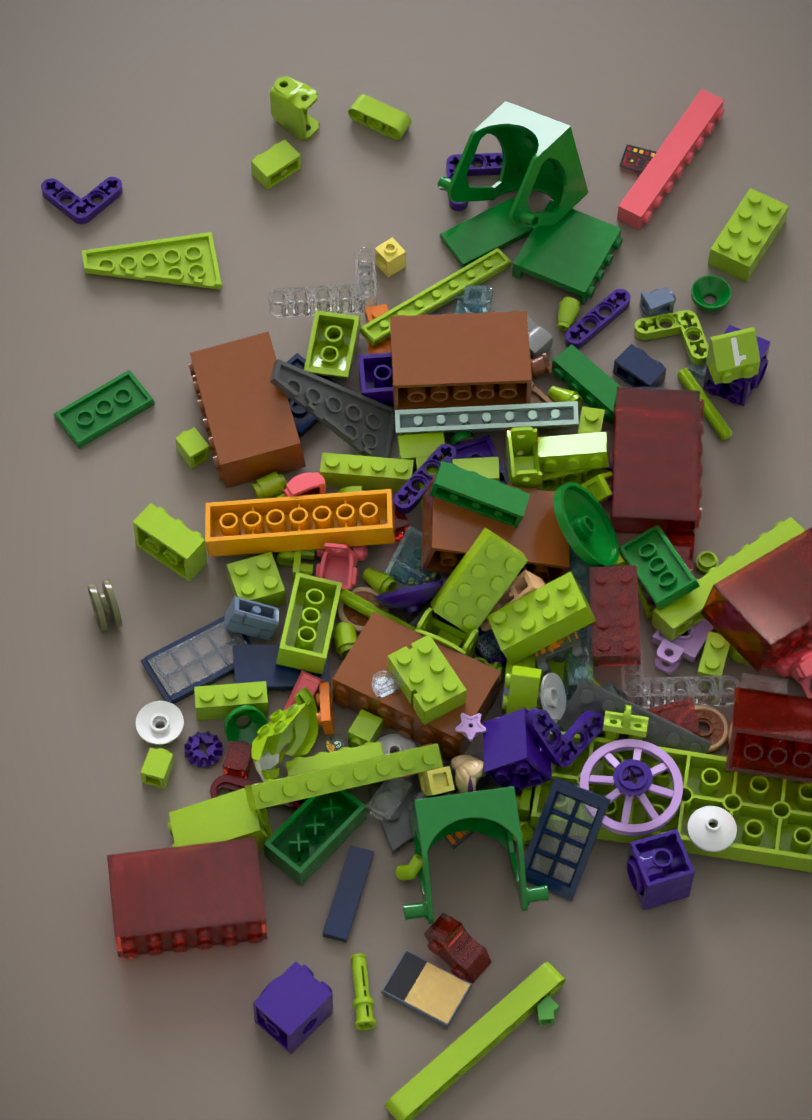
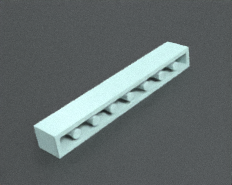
M578 401L395 410L396 434L399 436L406 433L421 434L442 431L443 434L458 433L460 431L491 432L511 430L515 427H532L533 429L579 427Z

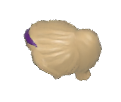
M459 755L451 760V768L455 772L454 779L457 789L460 793L475 792L479 778L487 775L484 772V762L470 755Z

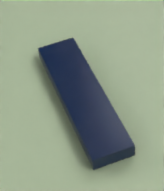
M350 845L323 930V937L347 943L374 857V851Z

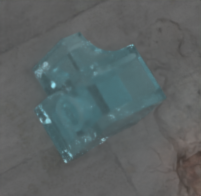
M466 286L465 294L458 296L455 314L490 312L493 297L492 287Z

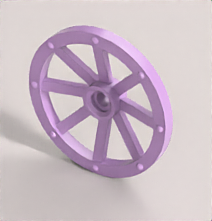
M622 739L607 743L597 749L584 764L579 787L589 790V784L614 785L613 776L591 775V772L603 758L615 770L620 763L612 754L631 750L634 751L633 759L640 761L641 752L661 762V764L650 768L654 777L667 770L671 776L674 791L651 784L648 792L672 799L669 807L659 816L644 793L640 797L638 795L629 797L623 792L620 793L619 789L616 788L605 797L611 799V803L621 795L625 796L621 823L605 815L601 826L611 832L627 836L645 835L659 830L675 816L681 803L683 781L678 766L664 750L646 741ZM629 771L627 781H634L636 785L638 777H633ZM633 798H638L652 821L642 824H628ZM583 804L587 813L594 820L597 809Z

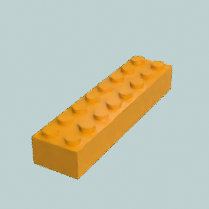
M383 489L206 503L205 543L209 557L325 549L324 543L348 545V547L395 543L392 490Z

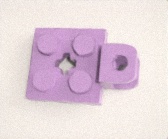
M705 618L687 630L688 636L680 635L671 642L657 630L652 637V642L659 645L654 667L671 675L678 669L683 658L694 663L706 643L708 632H713L716 623ZM665 661L669 663L670 666H664L662 662Z

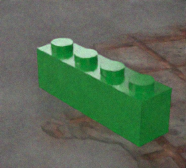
M572 344L553 359L552 372L554 377L559 381H563L570 390L578 392L588 407L605 410L604 421L610 422L616 427L622 422L624 414L634 411L636 399Z
M444 461L441 462L429 494L515 528L519 526L524 516L530 497L529 493L519 488L510 487L498 480L489 479L479 475L477 472L468 471L453 463Z

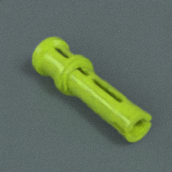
M362 953L354 954L350 957L355 993L352 1008L356 1014L354 1028L360 1031L374 1029L377 1026V1021L373 1016L375 1002L370 997L367 958Z

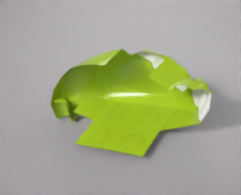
M306 687L302 688L294 696L296 704L284 711L279 709L270 716L271 721L257 731L258 736L252 742L251 758L254 760L256 770L263 782L278 777L280 768L276 769V766L282 762L284 754L292 757L305 755L315 743L318 735L317 707L313 695ZM290 743L289 748L281 752L285 744Z

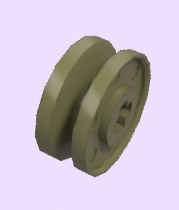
M109 579L102 581L103 592L100 593L94 583L88 585L91 605L101 632L108 631L107 620L109 619L112 620L116 628L123 626L119 606Z

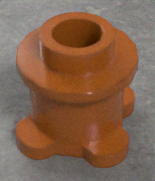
M543 352L539 357L530 358L531 374L535 379L539 375L553 373L546 353Z

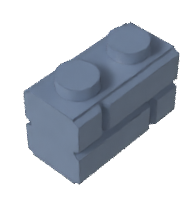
M236 596L233 597L224 615V629L267 641L271 639L273 632H275L279 624V608Z

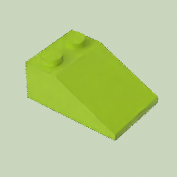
M316 310L304 370L315 375L348 379L360 336V316Z

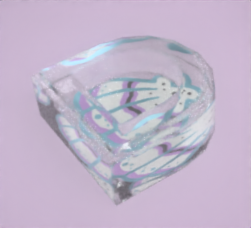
M378 671L372 677V689L378 699L400 690V685L395 676L389 671Z

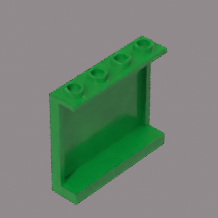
M550 200L543 212L554 211L556 209L555 202ZM571 209L555 225L533 228L513 262L512 276L520 279L523 273H526L582 296L581 305H584L588 298L591 299L593 297L596 283L602 281L605 267L611 265L614 251L619 250L622 245V228Z

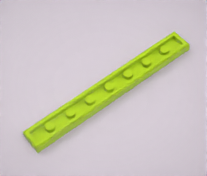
M496 248L360 327V333L374 347L391 337L390 317L398 315H429L511 267L512 261L499 248Z

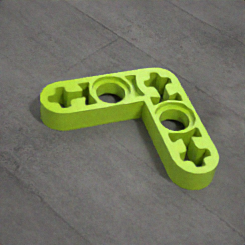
M683 310L641 318L636 321L634 335L639 340H652L680 334L691 363L694 365L698 364L697 366H700L699 364H706L709 346L698 317L693 311ZM667 322L671 324V327L663 328L660 324ZM696 335L699 339L692 341L688 339V336ZM697 348H699L700 355L702 356L696 353Z

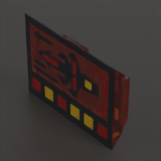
M627 144L619 167L642 173L656 152Z

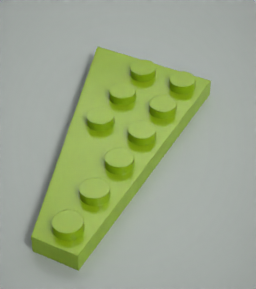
M212 232L81 250L86 274L222 290Z

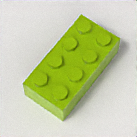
M750 188L710 248L708 265L747 282L786 222L789 205Z
M485 527L434 596L430 605L435 613L470 635L474 629L479 628L528 560L522 551Z
M571 571L487 616L500 649L511 665L596 621L582 588Z
M296 572L276 664L318 674L323 673L342 587L341 582Z

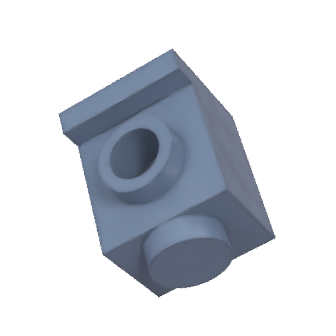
M665 287L660 290L655 289L649 294L645 291L641 292L639 305L646 317L672 313L676 298L674 293Z

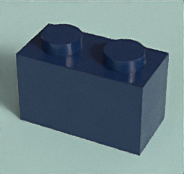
M631 344L614 361L613 373L633 388L659 387L665 381L666 368L660 361L648 356L644 350Z

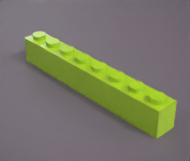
M792 517L784 522H778L771 531L762 533L752 544L744 545L737 554L728 556L717 568L712 567L705 576L699 580L696 579L700 587L661 610L655 607L651 624L670 642L806 549L810 534Z
M438 743L247 785L245 786L249 809L258 810L443 767Z

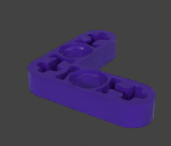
M502 153L475 154L472 163L481 162L483 166L475 168L470 165L467 176L500 175L503 162ZM462 154L448 157L446 161V175L449 179H452L454 175L453 164L458 165ZM448 197L451 209L463 211L467 208L468 202H453Z
M108 177L82 199L56 179H46L41 185L43 197L77 224H86L119 198L123 192L122 182L117 177ZM96 197L103 199L99 204L92 203V199ZM64 198H70L72 200V202L67 205L61 203V201Z
M533 708L526 714L525 723L553 765L567 767L601 732L604 718L598 712L586 711L563 735L547 711ZM551 731L553 733V740L548 744L546 736ZM578 732L580 734V741L575 745L573 738Z

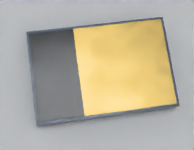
M405 950L384 985L381 994L448 1029L472 988V984Z

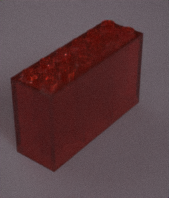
M617 387L613 418V476L611 479L612 495L610 521L615 533L642 534L658 524L665 535L693 537L694 530L699 529V521H701V507H699V503L702 497V485H700L702 464H700L703 453V442H701L703 421H701L704 410V399H700V391Z
M812 527L714 584L701 612L709 623L757 672L765 668H772L779 659L788 658L794 650L799 647L801 649L806 647L812 640Z
M735 687L728 728L725 770L812 783V698Z
M256 837L107 855L114 934L118 957L132 959L142 954L156 956L167 951L181 953L191 948L205 950L216 945L229 947L235 946L240 942L259 943L262 940L268 939Z

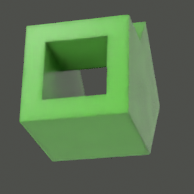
M549 995L537 1004L538 1026L554 1024V1015L559 1011V1005Z

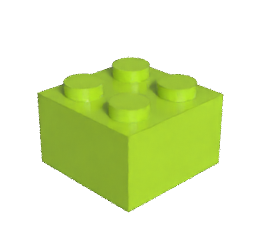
M272 552L227 564L228 581L234 596L273 607L286 604L285 588Z

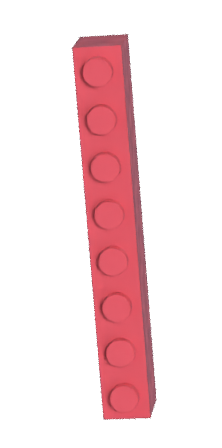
M703 89L700 90L619 204L618 220L639 230L644 223H649L653 210L660 207L665 193H670L674 180L681 177L684 166L691 163L695 150H700L705 136L712 133L715 126L714 123L717 120L720 121L725 112V109H723L724 99Z

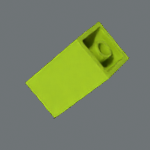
M245 788L169 812L170 822H168V829L174 838V844H172L173 854L185 865L264 850V843L273 835L267 807L250 810Z

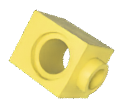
M392 237L375 248V264L389 278L406 267V251Z
M450 766L418 773L421 790L426 796L455 790Z

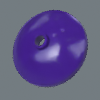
M443 581L421 584L374 596V600L379 605L389 609H406L407 613L420 611V605L426 604L434 598L443 586Z

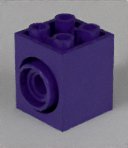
M729 325L724 334L741 329ZM756 336L760 356V367L757 375L751 378L736 379L726 384H714L707 366L703 390L711 395L720 396L733 404H739L744 407L753 389L759 386L766 372L770 341Z
M526 708L483 722V726L487 730V732L483 733L484 772L502 788L514 786L515 793L552 780L551 762L526 726L525 717L528 713ZM550 732L546 736L548 744H550Z
M678 829L630 842L626 868L642 910L690 896L695 872Z
M296 961L280 977L271 981L253 1002L255 1022L290 1054L333 1013L332 989L325 982H319L315 979L313 972L306 965L301 966Z

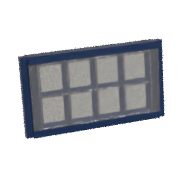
M223 616L151 653L142 659L141 663L164 700L175 704L195 694L194 687L210 686L233 674V645L252 644L245 634L233 633L230 630L224 629Z
M555 777L524 858L526 882L536 886L547 885L548 891L573 900L611 799Z

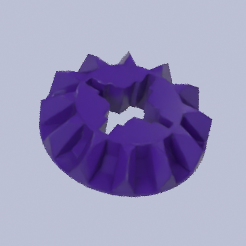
M198 731L192 737L189 736L188 741L184 745V753L186 759L192 765L210 767L220 760L223 746L217 735L210 734L209 731L206 733ZM201 742L205 745V747H208L206 752L207 756H205L202 750H198L200 749Z
M635 759L625 760L618 764L614 770V786L619 789L620 793L623 792L629 797L632 795L640 797L642 793L648 792L653 781V775L650 768L644 762ZM629 771L633 777H638L636 785L632 781H627Z

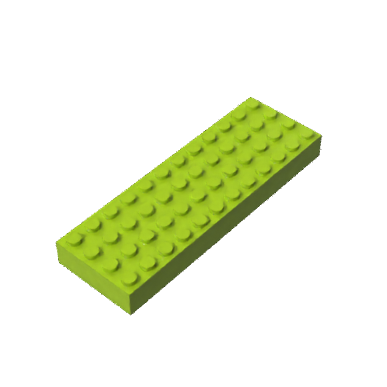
M550 731V743H551L552 740H553V733ZM575 734L573 738L574 744L577 745L580 741V734ZM595 737L569 766L561 767L551 763L552 780L536 786L530 822L532 829H536L555 777L579 786L581 772L588 758L603 745L617 740ZM659 747L674 760L682 776L683 794L675 816L665 826L649 834L627 836L611 832L601 826L596 838L630 844V842L678 829L687 853L812 873V770ZM619 751L612 755L621 763L625 760L633 759L634 751ZM641 752L640 761L644 762L649 768L661 764L654 757ZM603 758L594 767L591 775L613 776L614 769ZM667 770L653 777L652 784L674 791L673 782ZM589 784V791L604 797L617 788L614 785ZM647 791L644 792L659 816L665 812L672 799ZM558 794L553 808L571 815L576 800ZM621 795L609 804L605 814L607 817L621 823L625 796ZM633 798L628 824H642L652 821L638 798ZM580 802L575 817L592 824L593 819ZM705 806H716L729 812L737 826L734 842L728 848L719 852H708L695 846L689 838L687 825L691 815L696 810ZM551 814L546 828L557 833H564L568 820ZM572 823L569 834L587 837L590 829ZM709 823V826L715 828L717 824Z

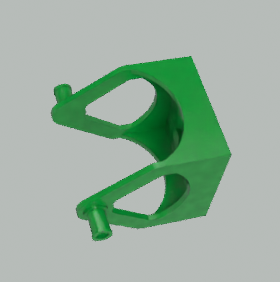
M507 101L472 131L452 179L442 176L437 184L440 190L448 193L449 199L453 202L494 200L502 194L519 190L509 212V223L516 228H536L537 226L555 225L589 193L571 126ZM486 134H492L499 141L503 155L499 180L492 187H469L466 176L479 142ZM531 191H538L549 196L555 202L556 209L552 212H530L528 199Z
M514 786L414 800L409 813L414 853L422 856V867L418 872L423 901L422 903L403 904L405 920L425 917L428 924H434L427 852L442 838L458 832L485 834L505 848L509 854L522 911H528V905L531 902L549 900L547 885L530 888L526 886L524 849ZM513 836L516 839L517 860L514 852Z

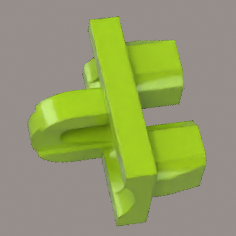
M315 549L279 552L277 555L278 564L283 567L293 568L292 583H294L296 572L312 576L313 564L301 563V558L314 560Z
M626 704L624 713L605 711L603 724L605 737L616 740L619 738L620 733L629 735L628 739L642 740L643 737L646 738L649 717L631 715L632 705Z

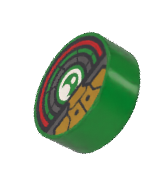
M460 431L453 435L450 442L453 446L472 441L474 438L470 431Z
M343 734L329 736L325 744L326 752H334L343 747H350L348 738Z

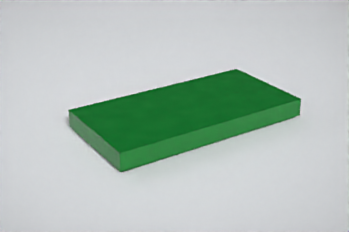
M514 197L440 233V239L462 268L496 248L501 250L530 235L533 230L532 227L516 228L509 223V212L514 203Z
M128 370L55 412L54 418L78 449L155 405L154 399L133 373Z
M658 524L619 547L620 553L658 610L700 587L698 581Z

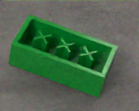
M346 789L310 797L264 843V856L302 886L366 820V805Z

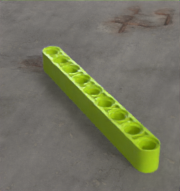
M549 962L542 964L386 1102L385 1109L396 1120L414 1119L534 1013L537 1004L548 995L552 997L564 985L566 979Z

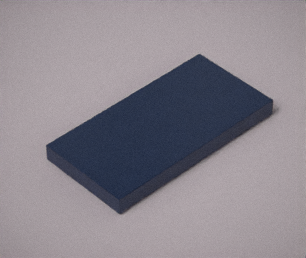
M233 645L234 684L266 681L267 691L293 690L302 670L276 664L280 645ZM327 653L322 674L305 672L322 679L323 682H329L331 687Z

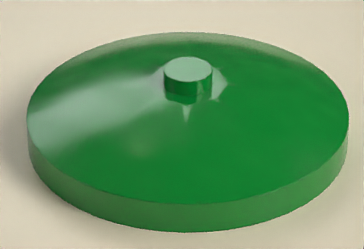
M568 482L559 487L553 497L554 512L559 527L571 548L585 563L595 569L605 570L614 565L619 557V544L613 525L601 504L587 489L577 483Z

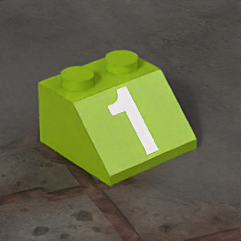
M754 327L710 337L706 364L714 384H726L736 379L751 378L758 374L760 356Z

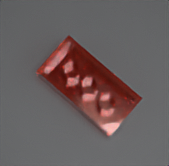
M637 565L589 567L591 610L596 619L595 622L591 623L593 665H640L641 642Z

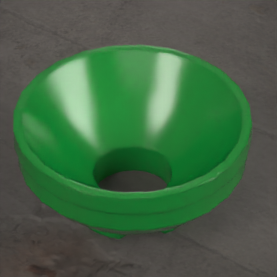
M706 275L698 278L691 288L693 303L699 309L707 312H716L724 309L728 305L732 294L727 281L715 275ZM711 296L716 299V302L714 304H707L704 298Z
M254 706L237 707L225 719V735L228 741L237 747H252V742L258 736L257 731L262 726L268 724L267 719ZM241 716H248L250 721L245 726H239L236 724L237 719Z

